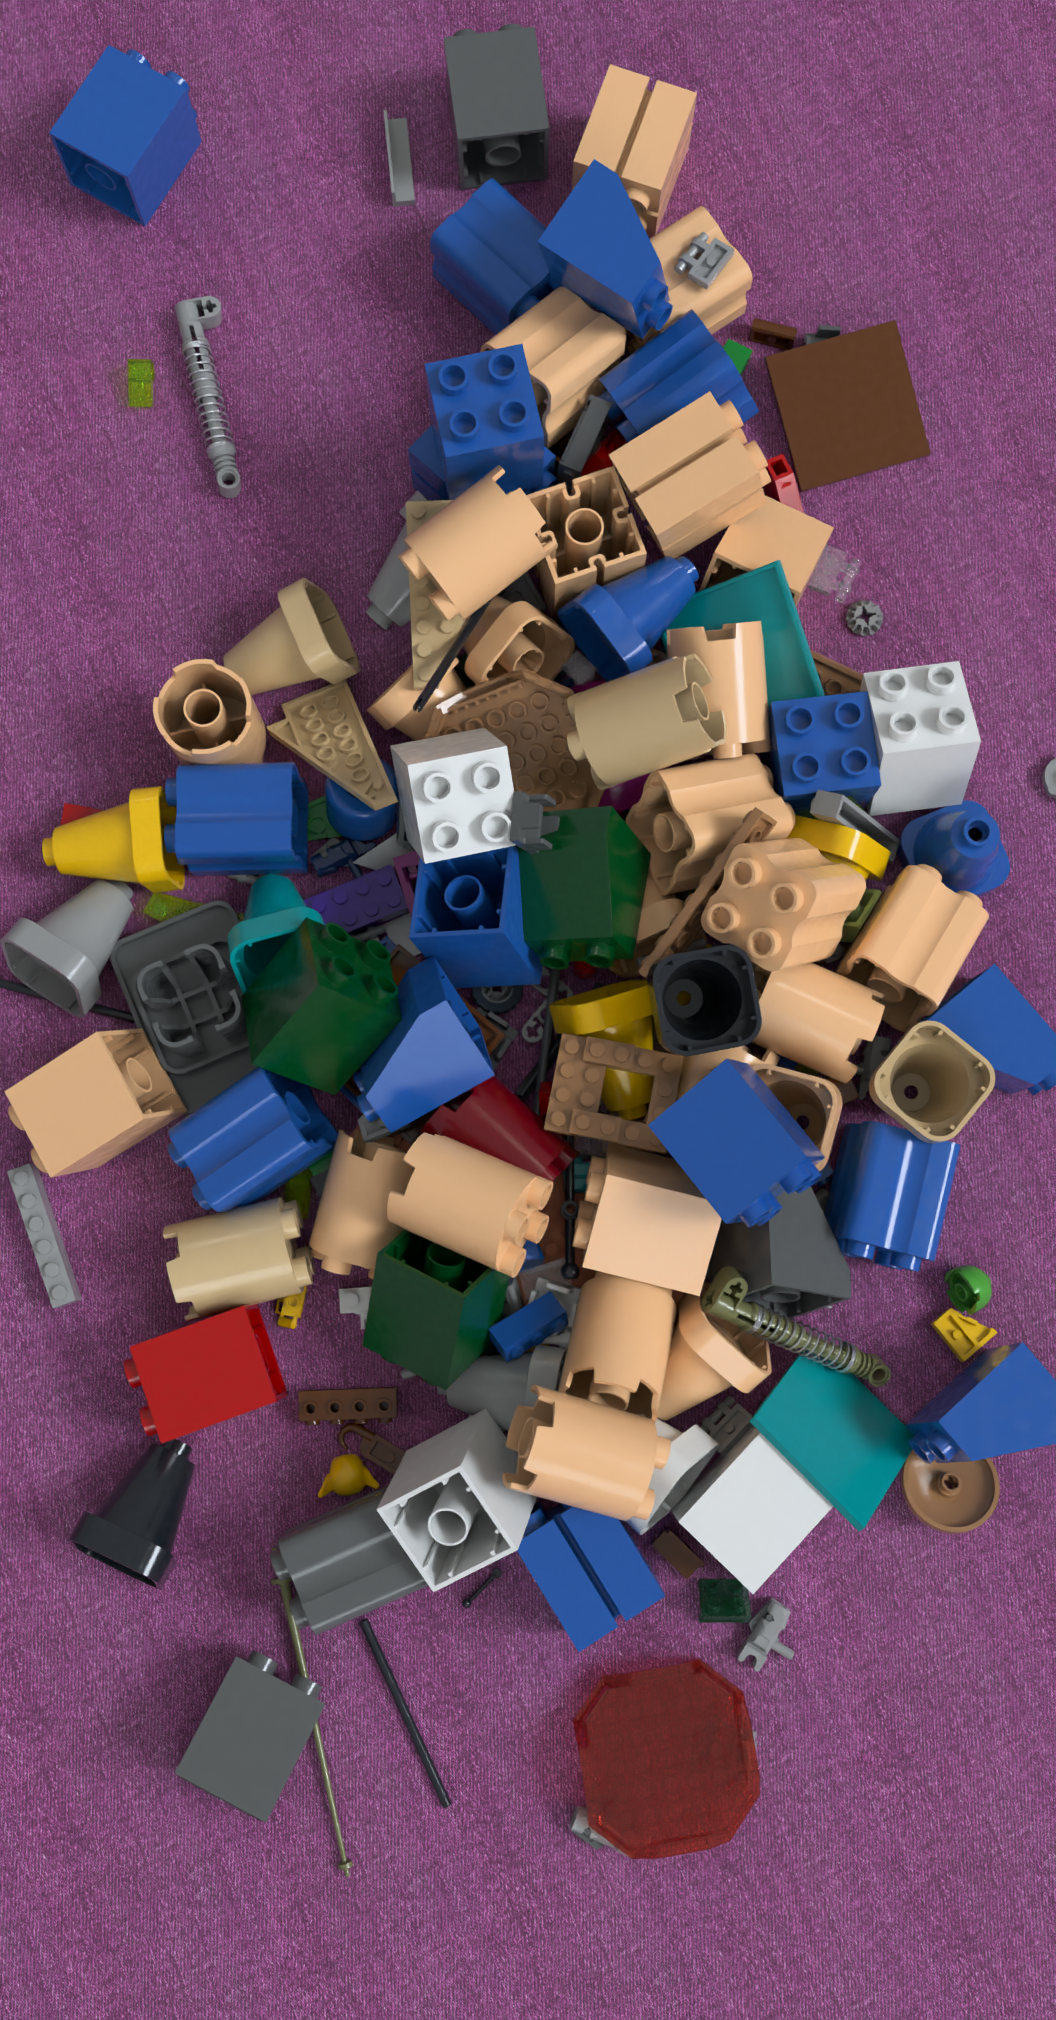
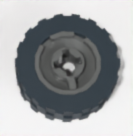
M523 985L501 986V992H494L493 986L471 987L475 1003L486 1012L490 1011L495 1015H500L514 1010L516 1005L520 1003L523 996Z

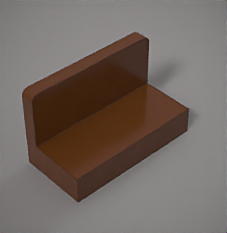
M668 1525L651 1543L686 1579L699 1566L703 1567L705 1565L704 1561Z

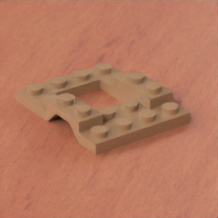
M562 1033L544 1131L570 1136H584L604 1140L616 1145L666 1154L667 1149L648 1125L676 1102L684 1056L638 1048L636 1045L590 1036L586 1038ZM606 1068L654 1077L646 1124L598 1113Z

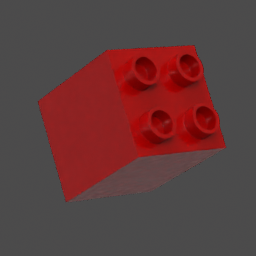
M258 1304L243 1305L130 1346L132 1357L123 1362L130 1386L133 1389L142 1386L148 1402L147 1406L139 1408L143 1428L148 1437L158 1434L161 1444L272 1404L289 1395Z

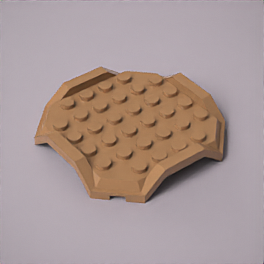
M526 669L502 674L467 688L438 703L434 709L430 720L431 723L424 739L479 728L487 729L507 746L514 792L523 791L527 795L547 794L556 800V806L544 807L543 812L598 807L605 789H598L595 785L588 759L577 761L569 750L567 734L577 730L576 722L571 717L567 704L568 697L575 693L568 687Z

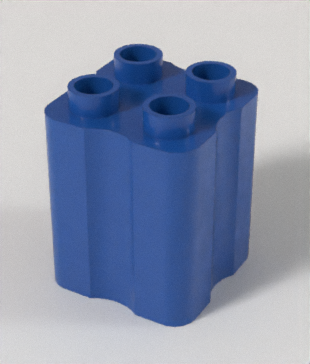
M493 178L486 181L458 211L451 214L438 226L430 238V251L434 255L432 266L433 278L494 335H497L561 286L552 280L537 242L547 227Z
M692 309L599 378L606 391L599 395L598 398L612 403L607 414L611 421H614L620 415L623 416V419L617 422L614 427L622 434L627 443L708 392L712 393L719 406L730 400L739 413L743 424L759 413V409L748 392L733 361Z
M294 762L178 765L176 777L167 778L165 784L166 801L169 807L177 806L175 824H166L165 848L167 853H176L178 864L188 865L189 871L194 876L307 873L309 792L307 782L304 777H300Z
M257 1067L169 1129V1136L172 1142L168 1144L167 1149L172 1160L179 1167L186 1168L189 1166L196 1180V1184L192 1186V1193L198 1204L205 1210L213 1208L217 1212H224L234 1206L242 1207L257 1203L333 1151L338 1134L327 1116L320 1109L308 1085Z
M875 1121L845 1123L824 1212L843 1256L873 1260L874 1251H876L874 1264L919 1272L922 1260L935 1262L961 1145L950 1141L936 1144L926 1143L906 1129Z

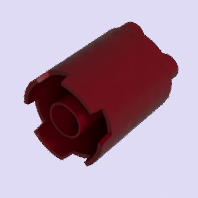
M495 1076L462 1093L449 1108L442 1104L420 1131L422 1134L425 1132L434 1136L437 1134L449 1137L552 1182L579 1154L559 1133L544 1131L545 1121Z

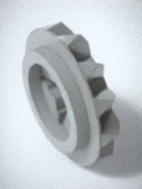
M859 600L852 604L847 611V625L855 634L861 636L872 635L880 629L883 623V612L879 609V604L876 605L871 600ZM863 610L866 615L872 616L868 619V624L864 619L858 618L861 617Z

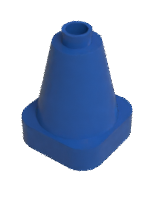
M665 556L602 587L598 584L591 585L558 610V617L566 632L572 636L575 644L596 672L606 682L641 670L653 661L651 649L694 596V582L699 579V575L695 566L686 557L681 556L675 560L670 556Z
M964 800L961 805L947 806L912 820L897 837L899 839L897 855L903 868L908 865H929L941 874V882L956 893L964 890L975 894L977 897L994 891L1004 883L1010 872V861L1000 840L998 824L982 805L974 801ZM976 828L980 830L982 837L979 841H973L969 837L968 831L970 829Z

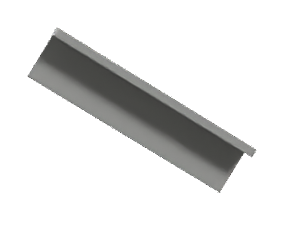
M383 110L393 207L415 205L407 118L388 119L387 110Z

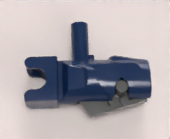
M331 838L309 859L319 878L336 873L339 868L345 866L346 868L349 867L356 879L363 876V873L358 864L353 862L375 848L376 845L374 842L363 844L359 840L349 838L342 841Z

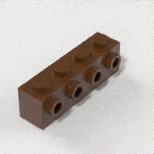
M397 1387L298 1391L299 1421H305V1425H320V1420H329L331 1425L344 1424V1420L354 1419V1424L368 1423V1419L378 1418V1423L393 1422V1418L398 1417Z

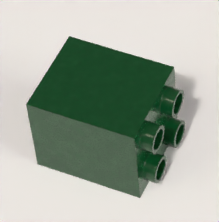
M306 917L242 995L251 1064L335 1095L402 1020L397 997L398 987L393 979L390 966L391 955L387 948L375 940H368L365 943L349 936L344 928L336 923L328 922L323 925Z
M404 1229L377 1253L362 1346L381 1355L386 1362L398 1364L422 1377L427 1384L447 1390L492 1343L488 1329L501 1320L510 1276Z

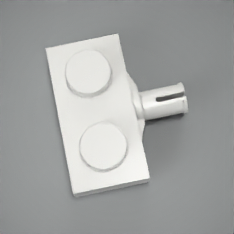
M372 1287L339 1289L340 1314L354 1313L360 1315V1329H365Z

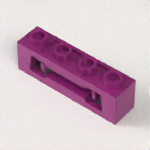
M416 851L393 858L411 919L416 885L415 882L411 883L410 879L417 878V866H419L420 860Z

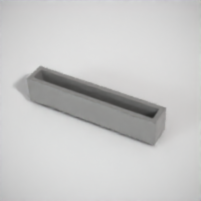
M817 790L816 796L811 802L810 813L820 821L846 826L868 835L891 852L888 861H894L899 846V839L846 796Z
M29 1163L7 1171L52 1308H61L82 1300L39 1169L35 1164Z

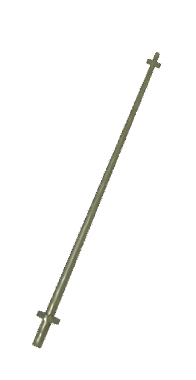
M276 1547L271 1548L272 1552L277 1550ZM274 1577L271 1579V1584L280 1585L299 1674L309 1679L299 1628L293 1618L289 1605V1600L292 1599L289 1581L292 1578L280 1581L278 1577ZM317 1720L312 1731L342 1859L338 1863V1869L344 1870L345 1876L349 1877V1868L353 1866L352 1859L346 1858Z

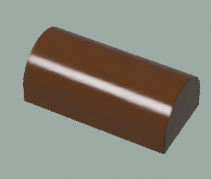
M754 317L748 340L784 350H791L798 328Z

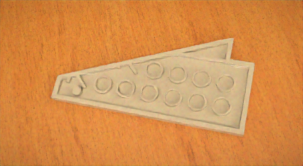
M453 500L407 501V536ZM409 573L414 690H423L461 632L465 620L459 615H456L450 621L445 620L428 598L437 589L426 574L420 580H415Z
M346 679L336 685H328L281 704L286 719L266 726L270 736L376 811L398 802Z

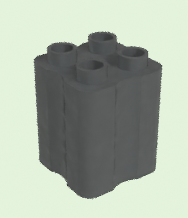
M389 1485L290 1527L284 1531V1535L278 1538L277 1550L270 1552V1558L278 1579L284 1581L291 1577L297 1590L295 1592L296 1598L289 1600V1605L293 1618L300 1630L310 1626L314 1634L319 1635L429 1586L377 1511Z

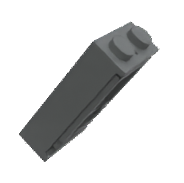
M591 394L558 466L556 477L558 484L565 482L568 494L572 493V480L582 477V470L588 456L599 446L607 428L603 423L612 403Z

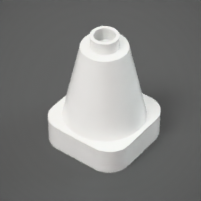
M659 1419L655 1421L657 1435L668 1438L671 1443V1449L665 1467L662 1470L656 1468L653 1470L648 1488L654 1490L655 1500L649 1518L642 1520L632 1517L625 1521L639 1535L644 1534L678 1504L717 1451L719 1443L697 1424L683 1433Z

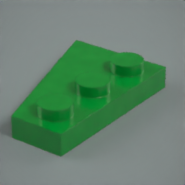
M325 795L308 803V842L345 837L339 834L328 821Z

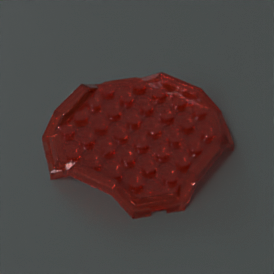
M699 1658L646 1670L603 1674L584 1704L580 1706L572 1718L586 1800L588 1826L631 1859H660L709 1850L731 1841L760 1796L759 1766L751 1720L743 1692Z

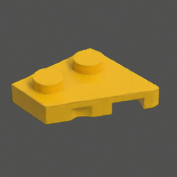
M952 1308L947 1309L931 1323L932 1327L960 1362H965L998 1333L995 1329L983 1326L978 1321L965 1317Z

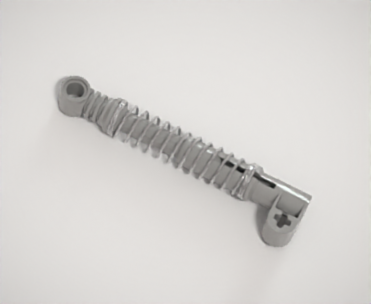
M213 296L183 300L175 305V312L183 341L181 346L182 354L186 356L184 362L188 364L186 370L190 372L188 378L192 380L190 386L194 388L193 396H196L194 402L199 405L196 411L201 413L198 419L203 421L200 427L205 429L202 435L207 438L204 442L205 445H208L206 452L209 459L213 462L220 494L226 498H234L241 491L240 475L234 458L236 447L233 438H231L232 432L229 430L230 424L225 413L226 407L223 405L224 399L221 397L222 391L219 389L220 383L217 380L218 375L215 372L216 367L213 364L214 359L211 356V347L203 331L218 327L221 324V304ZM203 311L204 316L199 317L198 312ZM191 336H195L196 340L192 341ZM194 347H198L199 353H195ZM219 398H221L222 400L221 403H218L216 401H218ZM201 406L204 407V411H199L198 409ZM223 406L224 411H219L218 409ZM205 414L206 419H201L200 417ZM223 414L226 416L225 420L220 419ZM207 422L209 428H205L202 425ZM225 422H226L227 425H228L227 428H226V427H222V425L225 424ZM227 430H228L229 433H230L229 436L224 435V433H226ZM210 431L211 436H206L204 433ZM209 439H212V444H208L206 442ZM228 480L235 482L232 485L224 484V482Z

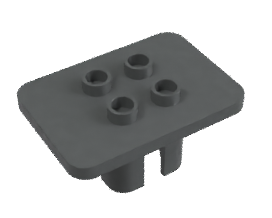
M224 901L209 902L125 937L116 943L110 955L112 966L137 1028L144 1030L161 1065L164 1067L188 1111L183 1115H190L258 1067L251 1064L242 1000L243 993L230 963L227 942L229 931L236 924L240 923V920L235 910Z

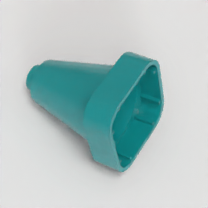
M267 874L255 881L249 890L244 921L236 924L228 933L227 942L230 963L243 994L306 917L325 925L322 916L316 910L306 906L294 883L287 877Z

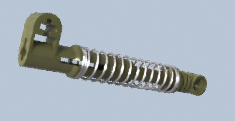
M734 1267L722 1268L703 1297L702 1309L704 1312L738 1325L739 1329L747 1334L767 1340L771 1344L775 1343L778 1347L798 1353L809 1360L813 1359L816 1363H821L840 1373L857 1375L868 1380L871 1385L876 1387L883 1386L890 1380L891 1371L877 1354H867L859 1351L857 1346L846 1340L841 1341L840 1338H834L831 1334L826 1335V1332H819L817 1328L811 1329L810 1325H803L801 1321L796 1322L794 1318L788 1319L786 1315L781 1316L778 1311L773 1312L770 1308L765 1309L759 1303L743 1301L748 1290V1284ZM805 1327H808L810 1329L808 1333L806 1332ZM812 1330L817 1331L815 1336L812 1335ZM821 1333L825 1335L823 1339L819 1338ZM829 1336L832 1337V1340L830 1342L827 1341V1337ZM835 1340H839L840 1343L835 1345Z

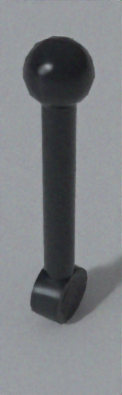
M494 1568L492 1575L469 1598L463 1599V1607L469 1608L472 1601L495 1578L501 1577L502 1572L499 1568Z

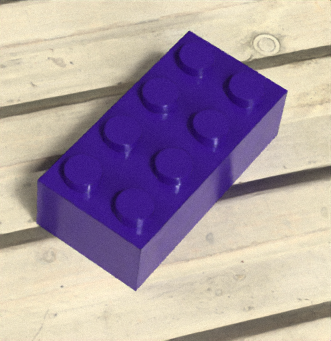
M391 864L304 900L307 907L316 910L322 916L324 924L328 922L336 923L344 928L349 935H356L366 931L368 927H376L409 913L403 891Z

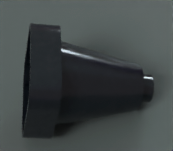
M717 945L664 955L651 965L647 975V984L658 1041L667 1051L681 1056L699 1055L747 1045L759 1034L762 1017L751 959L741 948L733 945ZM681 991H686L690 995V1001L686 1005H680L677 1001V995Z
M177 1439L167 1441L162 1446L151 1444L93 1514L83 1511L68 1539L72 1546L124 1574L162 1590L176 1563L171 1553L195 1465L188 1460L193 1449Z

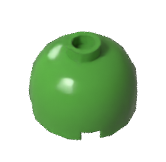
M961 1265L946 1273L944 1281L949 1283L951 1289L946 1290L947 1295L960 1312L967 1311L969 1312L967 1315H972L989 1303L992 1296L991 1280L981 1269L973 1265Z

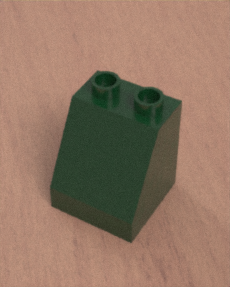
M612 806L543 812V816L560 817L557 831L540 836V838L552 844V850H539V854H530L518 846L524 942L540 957V963L543 966L557 970L568 968L569 962L585 961L594 967L607 968L613 965L614 960L633 959L651 853Z

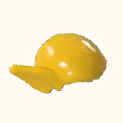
M344 1454L332 1460L330 1472L324 1479L318 1497L322 1498L332 1491L340 1496H350L359 1493L365 1486L378 1489L379 1484L356 1454Z

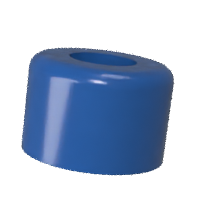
M380 759L395 796L398 799L395 771L387 762ZM326 778V815L331 826L339 834L349 839L367 841L379 838L391 830L397 821V802L375 811L358 798L351 796L347 790L332 779Z

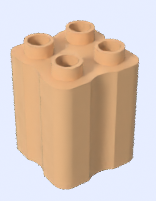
M703 206L696 208L650 238L662 265L665 282L668 286L669 303L673 305V309L665 325L658 331L651 327L643 339L625 328L626 334L631 339L627 342V350L630 355L691 309L704 323L711 335L745 313L747 306L746 291L751 288L752 272L737 249L728 242L719 225ZM701 232L706 233L709 237L706 243L710 244L714 238H717L734 249L733 257L707 290L688 278L690 269H685L682 274H678L674 269L678 264L679 257L682 253L688 251L692 240L698 237ZM697 253L694 258L698 260L702 253Z
M560 286L482 345L481 352L523 344L544 433V446L549 449L576 427L585 405H587L590 394L598 397L606 391L599 378L620 363V358L625 351L626 330L625 327L604 313L592 310L590 304L569 289Z
M748 753L743 754L741 757L710 760L661 769L650 773L644 784L642 797L629 811L626 817V824L651 853L649 875L660 894L669 895L698 888L701 877L705 873H709L714 866L713 862L716 856L726 849L730 836L734 832H738L743 825L745 815L749 811H753L755 807L777 821V824L764 841L786 839L795 825L794 810L789 803L784 802L782 797L773 790L772 772L768 766L762 765L756 754Z
M801 838L742 843L735 846L724 867L722 884L718 891L709 898L701 916V924L706 933L722 943L733 944L747 953L752 962L767 971H778L827 959L833 955L842 938L844 921L857 908L865 892L866 882L859 872L844 863L829 861L819 852L817 847Z
M925 864L906 866L898 875L894 884L889 885L882 892L835 970V973L883 993V999L878 1001V1003L885 1006L881 1020L902 1032H907L910 1028L917 1025L923 1016H930L937 1010L989 919V914L982 907L983 904L979 897L964 890L957 893L950 890L941 882V874L935 868Z

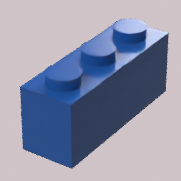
M549 1291L490 1327L488 1330L491 1342L504 1360L509 1362L522 1356L531 1347L540 1345L552 1334L561 1332L568 1325L567 1312Z

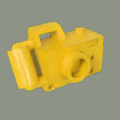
M308 1285L304 1286L302 1293L277 1300L275 1313L280 1314L278 1326L290 1329L296 1328L297 1319L302 1317ZM280 1302H283L282 1311L280 1312L278 1311ZM284 1315L292 1316L293 1319L285 1318Z

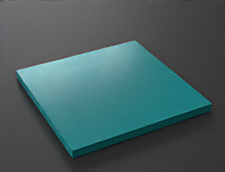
M780 560L695 593L667 629L704 626L705 631L722 629L723 624L761 621L768 708L771 702L825 696ZM667 630L661 637L666 654Z
M799 1354L749 1420L859 1532L866 1527L912 1451L909 1441L914 1435L852 1373H840L835 1369H831L821 1363H816L813 1359L809 1360Z

